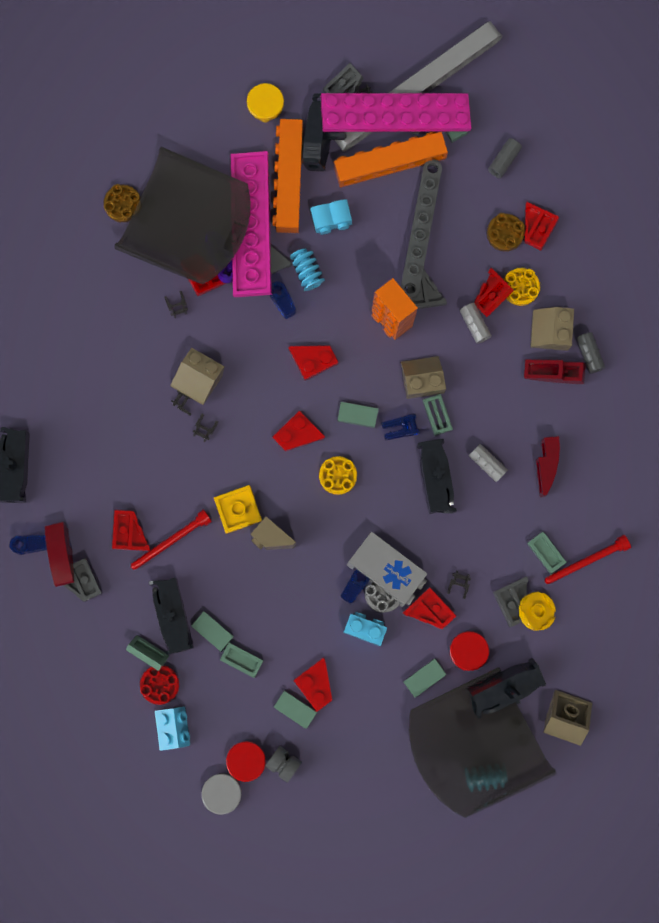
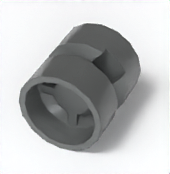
M279 746L265 767L273 773L278 772V777L288 783L302 761L294 755L289 756V752L282 746Z

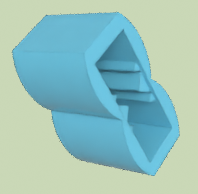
M347 199L310 208L316 233L324 235L330 233L332 229L345 230L352 225Z

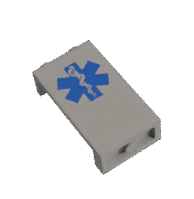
M373 532L368 535L347 563L349 568L353 570L355 567L400 601L401 607L405 604L410 605L416 597L413 594L417 588L421 590L427 582L424 579L427 575L425 571Z

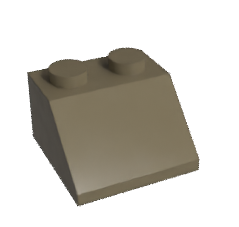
M552 307L533 310L530 347L568 351L572 346L574 309Z
M191 348L181 362L171 387L204 405L223 377L224 366Z
M438 356L401 362L407 399L445 393L444 373Z
M267 517L251 533L252 543L260 550L262 548L266 550L290 549L296 546V542Z
M555 690L545 718L543 733L581 746L589 732L592 703Z

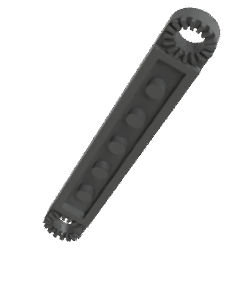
M437 160L427 161L423 167L401 288L410 299L418 296L442 172V165ZM429 166L436 167L438 171L430 173L427 170ZM406 286H414L415 292L412 294L405 291Z

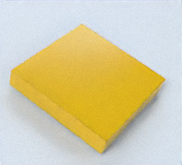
M250 485L213 497L226 534L262 521Z

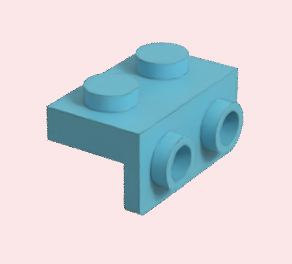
M185 707L155 711L160 751L190 746V734L188 732Z

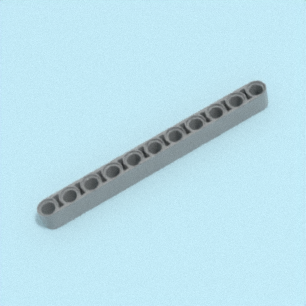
M487 22L389 93H428L494 46L502 38L501 33L492 22ZM346 132L347 137L345 140H335V142L345 152L372 132Z

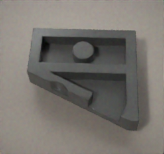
M527 576L493 592L509 628L522 622L519 616V605L524 596L527 595Z

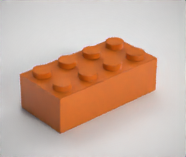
M392 278L375 291L371 315L377 323L380 322L384 326L385 334L389 338L393 337L396 340L413 327L418 308L394 278Z

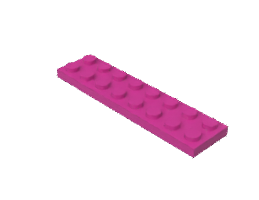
M321 93L320 96L323 132H437L471 130L468 93Z
M268 151L231 154L233 296L235 298L272 295Z

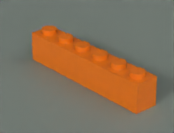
M280 119V125H276V137H279V143H276L275 155H279V161H275V172H278V179H274V190H277V197L273 198V208H277L276 215H273V226H276L277 233H299L303 120Z
M430 132L420 138L415 136L405 142H393L387 147L378 146L373 148L372 151H359L350 157L341 156L334 161V170L341 188L422 166L427 161L444 160L447 158L448 151L442 132Z

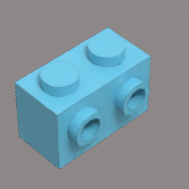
M355 612L354 615L350 614L343 633L381 646L387 630L384 622L373 619V622L366 620V615Z

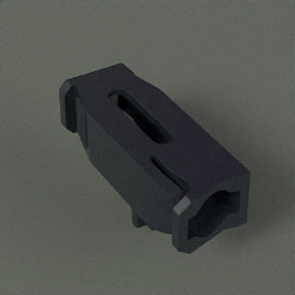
M314 93L312 96L313 102L308 112L302 164L309 171L323 172L326 169L331 140H345L347 135L346 132H323L321 101H317L321 94Z
M0 427L2 433H7V435L2 434L0 438V503H26L24 493L28 482L30 433L26 430L17 431Z
M444 439L417 444V449H421L420 467L429 514L436 512L452 514L457 512L456 508H450L454 503V491L448 458L442 447Z
M177 579L149 581L150 586H158V588H153L152 591L153 602L163 640H165L169 648L166 651L167 655L193 649L194 645L190 644L189 624Z
M533 658L529 659L527 663L511 666L467 688L470 694L472 711L478 719L481 718V712L489 714L497 712L513 703L519 704L521 699L529 696L537 688L546 686L541 670Z

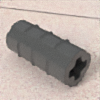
M509 138L493 160L488 171L495 177L502 178L522 149L521 144Z
M590 332L577 337L589 374L605 369L603 358L593 333Z

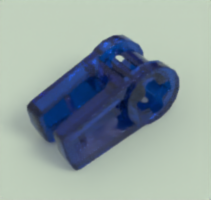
M273 282L270 298L282 316L288 319L296 314V308L285 285L281 282ZM275 289H277L278 291L281 290V294L278 295L277 293L274 292V290H275Z
M416 414L382 422L381 426L383 429H393V427L402 426L401 430L390 431L384 434L385 441L420 434V429H417L415 421L417 419Z
M45 535L15 536L9 543L12 552L18 555L47 550ZM19 541L24 544V546H21L20 550L16 548V545L19 544Z
M359 570L354 571L341 594V598L348 603H352L369 582L367 576H364L365 582H357L358 577L356 574H361Z

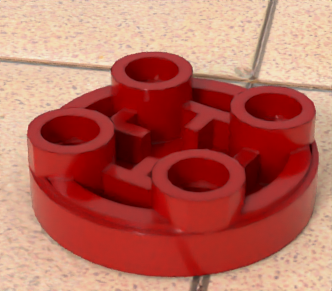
M471 631L463 632L457 635L451 642L450 657L458 668L473 671L481 668L486 663L489 656V647L484 637Z
M165 665L159 671L150 667L144 672L140 680L141 694L147 701L153 704H166L172 701L179 691L180 682L176 672Z
M243 741L234 745L226 758V766L230 775L242 782L257 779L264 771L266 765V757L261 747L249 741Z

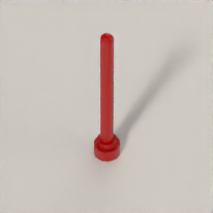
M203 509L197 513L198 516L195 517L194 521L131 564V568L133 570L138 569L200 525L202 527L203 525L207 526L212 520Z
M622 535L614 541V544L547 576L544 581L546 584H551L616 551L620 552L623 550L625 552L631 549V544L628 538Z

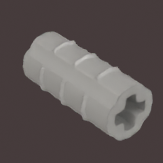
M470 303L461 308L460 313L475 342L479 344L488 340L492 335L479 312L480 310L477 309L475 303Z
M481 444L469 455L495 482L508 471Z

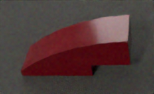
M525 359L524 379L584 384L586 366L584 362Z
M559 436L546 437L541 440L543 457L536 459L540 498L548 494L556 476L560 454Z
M64 522L45 526L47 552L55 587L74 583L72 548L69 545L68 528Z

